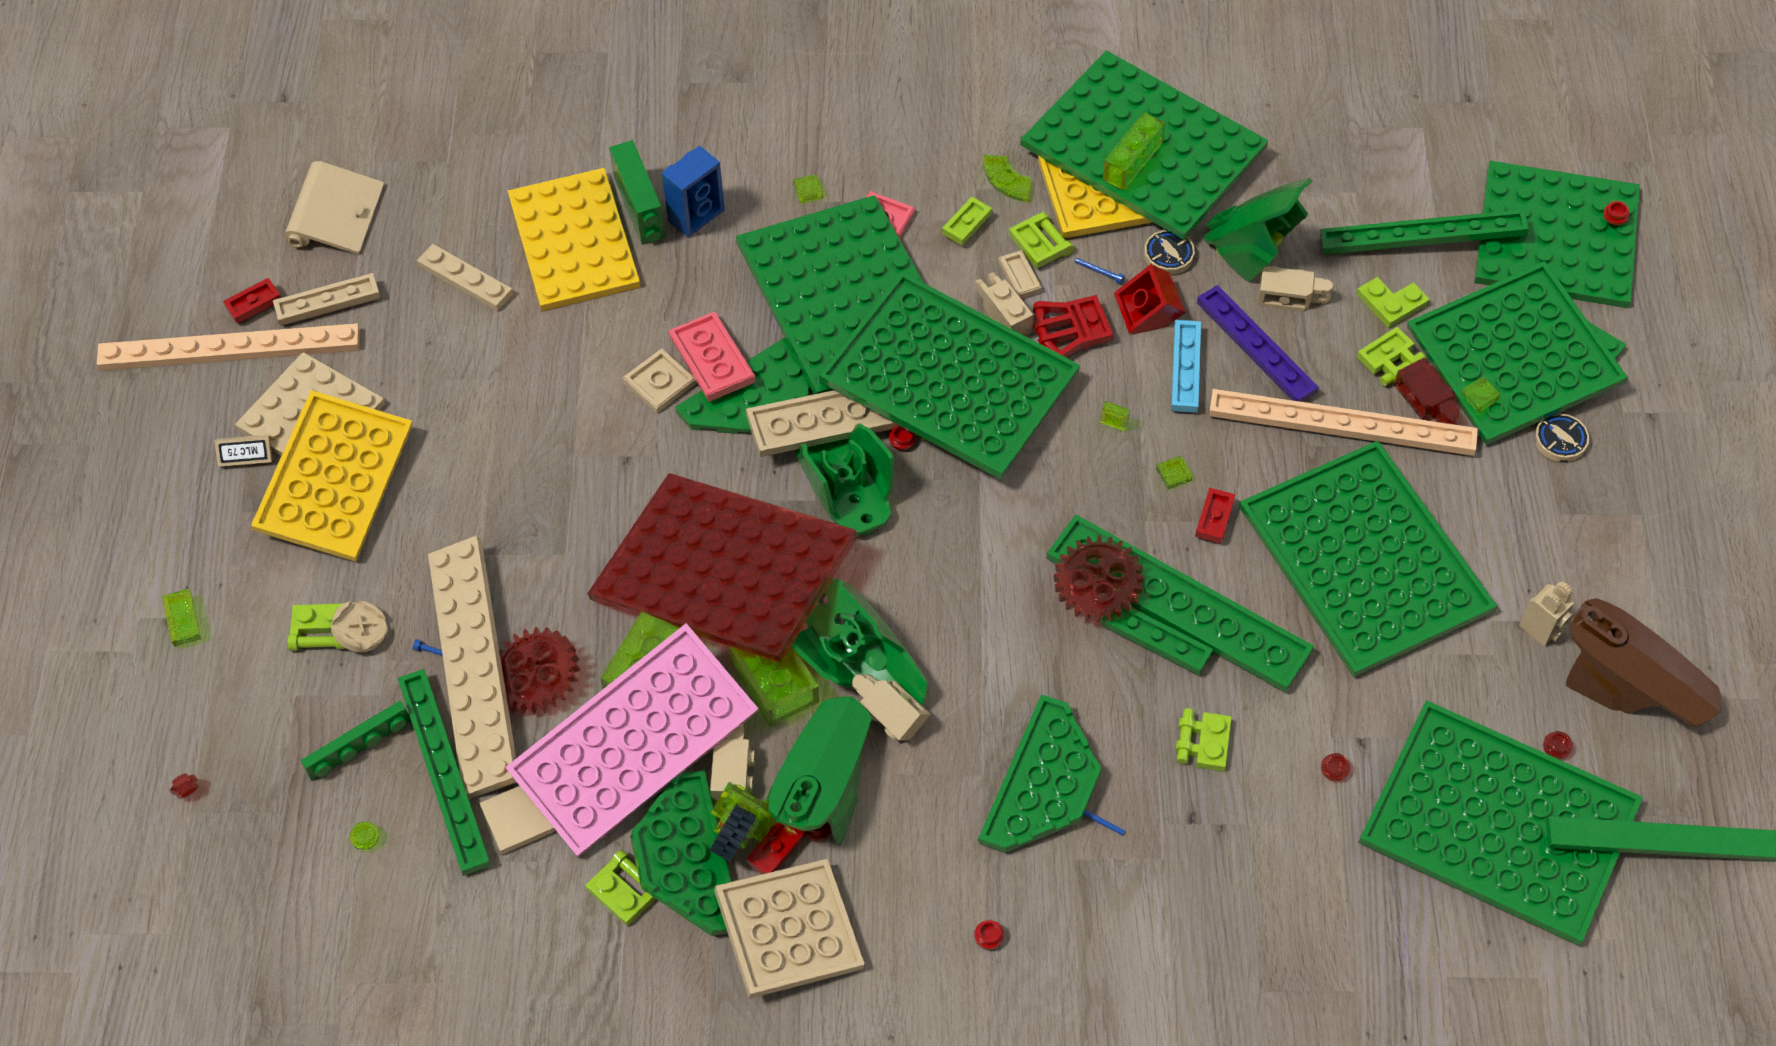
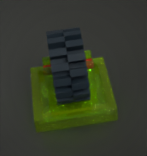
M728 782L711 811V814L720 818V821L714 829V832L718 835L710 851L730 862L739 846L744 849L751 837L760 842L775 821L768 812L769 802L749 794L748 790L741 785H734Z

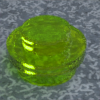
M363 821L357 823L350 832L351 844L358 850L373 848L379 840L377 827L370 822Z

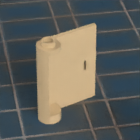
M312 162L286 228L284 238L291 246L297 248L307 246L310 239L359 255L384 182L325 162Z

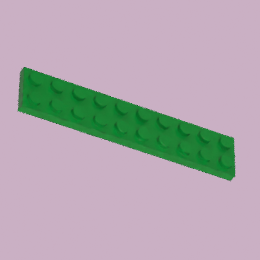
M1076 514L1047 552L1046 559L1153 619L1212 648L1214 653L1285 693L1313 652L1314 645Z

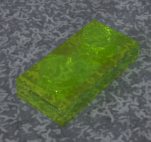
M190 589L163 595L162 600L173 646L176 647L201 640Z

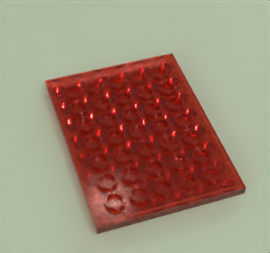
M668 473L587 594L592 601L676 629L681 628L687 623L697 636L781 663L858 538L857 531L852 528Z

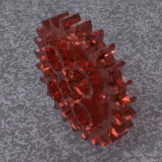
M1098 535L1096 542H1092L1088 536L1085 545L1077 540L1076 549L1068 546V556L1060 555L1061 563L1055 565V571L1057 572L1054 574V582L1057 583L1055 584V592L1060 593V602L1067 601L1065 604L1066 610L1075 607V617L1083 612L1085 613V621H1088L1091 615H1095L1097 623L1100 622L1103 615H1105L1108 621H1111L1112 613L1121 618L1122 608L1130 612V602L1138 603L1137 594H1142L1143 586L1140 584L1144 583V576L1141 575L1143 573V566L1137 565L1139 563L1138 555L1130 557L1132 554L1131 547L1122 550L1123 541L1113 545L1112 537H1109L1105 543L1102 542L1101 535ZM1090 559L1100 560L1098 564H1090L1087 561ZM1119 571L1124 575L1122 577H1114L1111 574ZM1077 580L1086 582L1083 586H1077L1073 583ZM1101 593H1106L1110 595V597L1107 599H1100L1097 597V595Z
M535 627L533 634L524 629L523 637L521 638L513 634L514 642L504 641L507 649L505 651L499 650L508 707L511 711L518 709L523 715L527 709L532 715H535L538 707L546 713L548 704L556 708V699L559 698L565 701L566 697L563 693L565 691L573 692L572 687L569 685L570 682H578V678L573 674L580 671V667L577 665L580 658L575 653L577 650L566 636L562 637L558 630L552 633L548 627L542 633L538 627ZM554 675V677L552 678V680L547 681V679H548L549 677H551V676ZM528 684L525 689L521 690L524 685Z

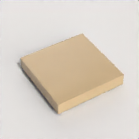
M662 348L622 377L623 383L657 414L697 384L694 377Z
M520 786L480 803L501 855L556 832L554 827Z

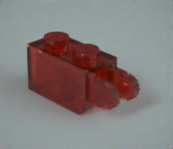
M1422 358L1398 370L1394 387L1421 420L1430 421L1435 419L1436 422L1456 425L1459 410L1453 403L1455 395L1452 388L1445 384L1438 376L1436 369L1432 365H1429Z

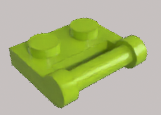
M1041 212L1009 229L1011 239L1023 251L1036 269L1061 256L1066 257L1070 255L1075 248L1053 226L1046 212ZM1039 228H1043V230L1054 241L1056 246H1053L1050 243V241L1044 236V234L1039 230Z
M344 603L293 605L290 634L288 635L289 651H298L299 648L309 647L346 649L335 640L334 636L301 637V634L332 633V618L337 608Z
M619 850L614 854L611 861L585 887L593 897L628 927L656 899L646 892L640 896L615 874L622 868L640 884L636 865L629 860V855L624 850Z

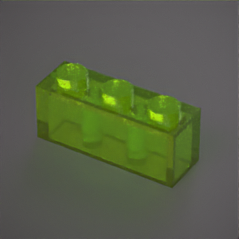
M1143 112L1104 160L1103 180L1125 190L1163 143L1165 122Z

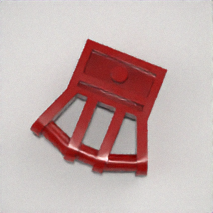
M1097 295L1065 303L1037 301L1033 304L1035 321L1032 328L1034 333L1039 336L1038 343L1066 358L1080 349L1088 350L1090 346L1113 341V332ZM1047 313L1063 314L1045 319V314ZM1069 324L1072 326V328L1048 334L1049 329ZM1077 338L1061 350L1055 345V343Z

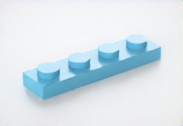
M1175 320L1171 411L1198 412L1201 321Z

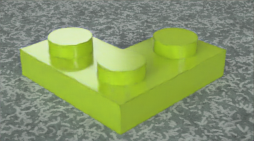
M1378 277L1357 288L1356 295L1388 329L1427 307L1430 301L1414 282L1393 294Z

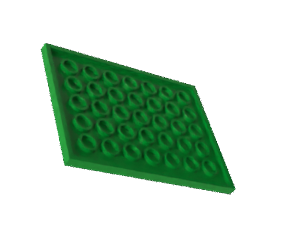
M1106 50L1021 138L1020 145L1185 240L1267 148L1269 140Z
M875 195L736 236V244L814 394L834 391V389L818 381L819 374L902 271L923 282Z
M901 271L822 370L818 381L1001 480L1077 375L1080 365Z
M1379 441L1341 456L1244 499L1239 503V509L1353 677L1496 611V603Z
M1426 700L1358 843L1580 946L1620 852L1548 848L1545 820L1551 816L1633 821L1643 797Z

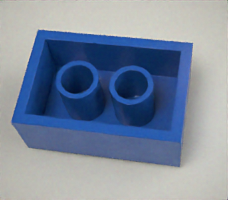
M700 145L694 150L687 152L683 158L675 164L668 166L662 172L668 222L687 238L725 210L720 162Z

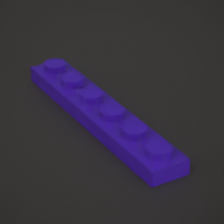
M1218 285L1198 296L1197 304L1292 401L1304 402L1318 392L1319 387Z

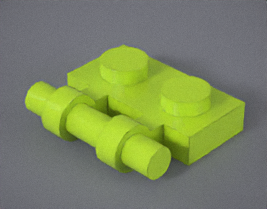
M1395 327L1359 350L1357 358L1373 374L1380 370L1386 373L1379 379L1383 386L1400 381L1402 375L1417 370L1420 364L1426 360L1422 352L1416 355L1410 352L1413 350L1415 343L1398 327ZM1400 358L1403 363L1396 367L1393 362Z
M1184 709L1183 716L1179 719L1178 724L1180 738L1176 742L1175 747L1177 762L1187 764L1189 756L1197 757L1196 768L1224 772L1232 716L1203 712L1202 722L1194 720V710ZM1192 734L1200 735L1199 745L1191 742Z

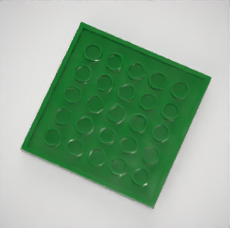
M1489 161L1482 213L1524 209L1529 231L1526 236L1479 240L1474 283L1491 285L1545 261L1572 299L1629 308L1632 293L1640 184ZM1613 201L1625 203L1630 213L1628 221L1622 225L1610 224L1603 216L1605 207Z
M1545 261L1416 317L1407 323V328L1473 427L1478 428L1477 433L1485 445L1627 383L1628 376Z

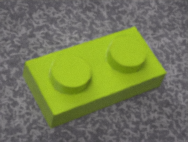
M971 197L942 227V235L963 246L992 215V208Z

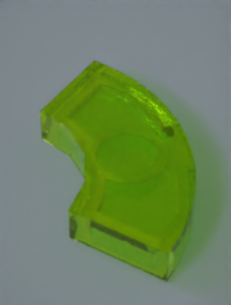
M984 154L983 167L990 184L997 191L1011 199L1029 202L1031 177L1022 176L1015 172L1009 164L1008 156Z

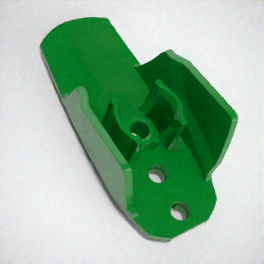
M1306 178L1257 195L1238 206L1235 205L1217 213L1206 224L1211 231L1205 234V242L1207 244H1214L1220 256L1243 279L1250 282L1278 254L1276 244L1271 236L1279 232L1285 237L1308 216L1307 211L1298 198L1302 190L1312 183V180Z
M859 423L855 425L848 439L807 447L806 443L801 444L800 449L794 450L823 508L844 532L855 536L870 535L877 528L885 527L891 517L889 496L893 490L894 457L871 428ZM865 517V522L868 523L862 522V518Z
M840 579L823 581L805 600L803 616L808 628L795 634L788 641L789 646L823 678L831 680L837 685L854 689L852 679L859 674H869L878 681H896L923 706L927 697L929 682L889 626L851 584L845 583ZM825 596L828 597V602L826 605L823 601ZM841 617L845 620V623L843 625L841 623Z
M849 696L828 699L820 704L788 753L765 800L763 819L768 820L771 815L776 822L803 831L819 829L828 822L831 826L835 842L840 845L843 843L858 802L857 790L859 787L862 749L872 722V716L859 701ZM804 789H808L806 796L802 795Z

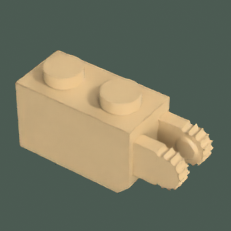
M1266 266L1261 274L1257 305L1305 311L1309 308L1310 303H1328L1334 286L1330 280L1315 278L1314 272Z
M994 272L988 274V280L991 284L989 288L982 279L974 281L976 291L983 299L985 312L991 319L1024 336L1032 333L1033 314L1006 279L1002 281Z
M1560 581L1556 586L1547 584L1537 596L1528 602L1519 626L1544 647L1551 640L1556 642L1564 635L1567 630L1565 626L1573 617L1571 610L1575 602L1570 599L1573 592L1570 586L1563 581Z
M859 674L852 679L854 689H857L856 691L863 697L860 703L870 713L872 720L880 721L886 727V734L896 741L911 740L931 715L896 681H878L869 674Z
M744 724L714 747L710 789L712 803L747 804V794H753V776H749V767H755V750H750L749 740L745 738Z

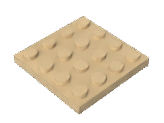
M302 352L238 420L235 427L237 431L246 436L270 434L272 451L282 456L311 390L379 411L385 405V401L381 396Z
M828 859L715 886L714 892L749 999L859 971L864 968L865 964Z

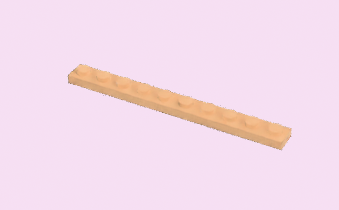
M357 323L98 344L97 367L99 371L293 356L300 355L302 352L305 354L357 351L360 344V328Z
M1217 389L1212 391L1209 416L1471 456H1474L1476 452L1478 428Z

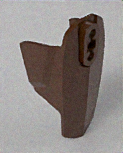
M1590 599L1582 603L1570 623L1571 638L1581 649V653L1567 677L1566 686L1610 710L1622 711L1624 713H1631L1658 705L1692 727L1708 722L1721 711L1719 687L1654 631L1626 611L1601 599Z

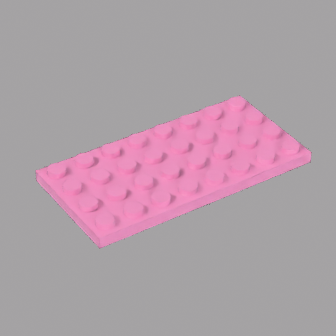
M686 623L505 768L579 858L669 785L672 780L685 772L754 716L759 709Z

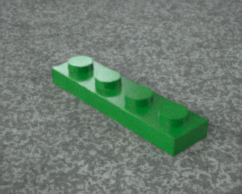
M1114 599L1101 619V626L1197 675H1200L1213 653L1212 648Z
M400 700L301 759L300 761L310 780L313 781L318 777L327 775L334 767L352 760L357 753L367 747L377 745L382 738L392 732L402 730L411 721L407 709Z

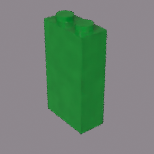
M631 140L609 147L614 180L641 245L665 238L661 204L634 141Z

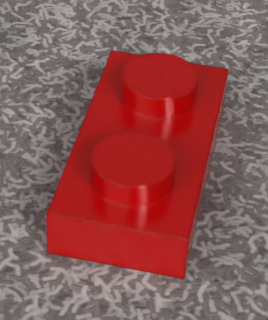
M266 278L224 300L223 303L231 317L238 324L273 306V300L282 297L271 280Z
M1209 487L1195 537L1222 543L1236 494Z
M776 822L746 858V864L762 875L777 871L805 838V831Z

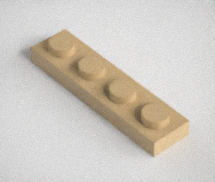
M434 244L417 260L418 267L497 312L513 296L512 288Z
M370 273L273 300L279 324L282 326L380 298L374 275Z

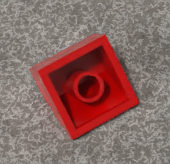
M1153 264L1147 266L1114 292L1129 334L1167 327L1186 313L1170 272Z

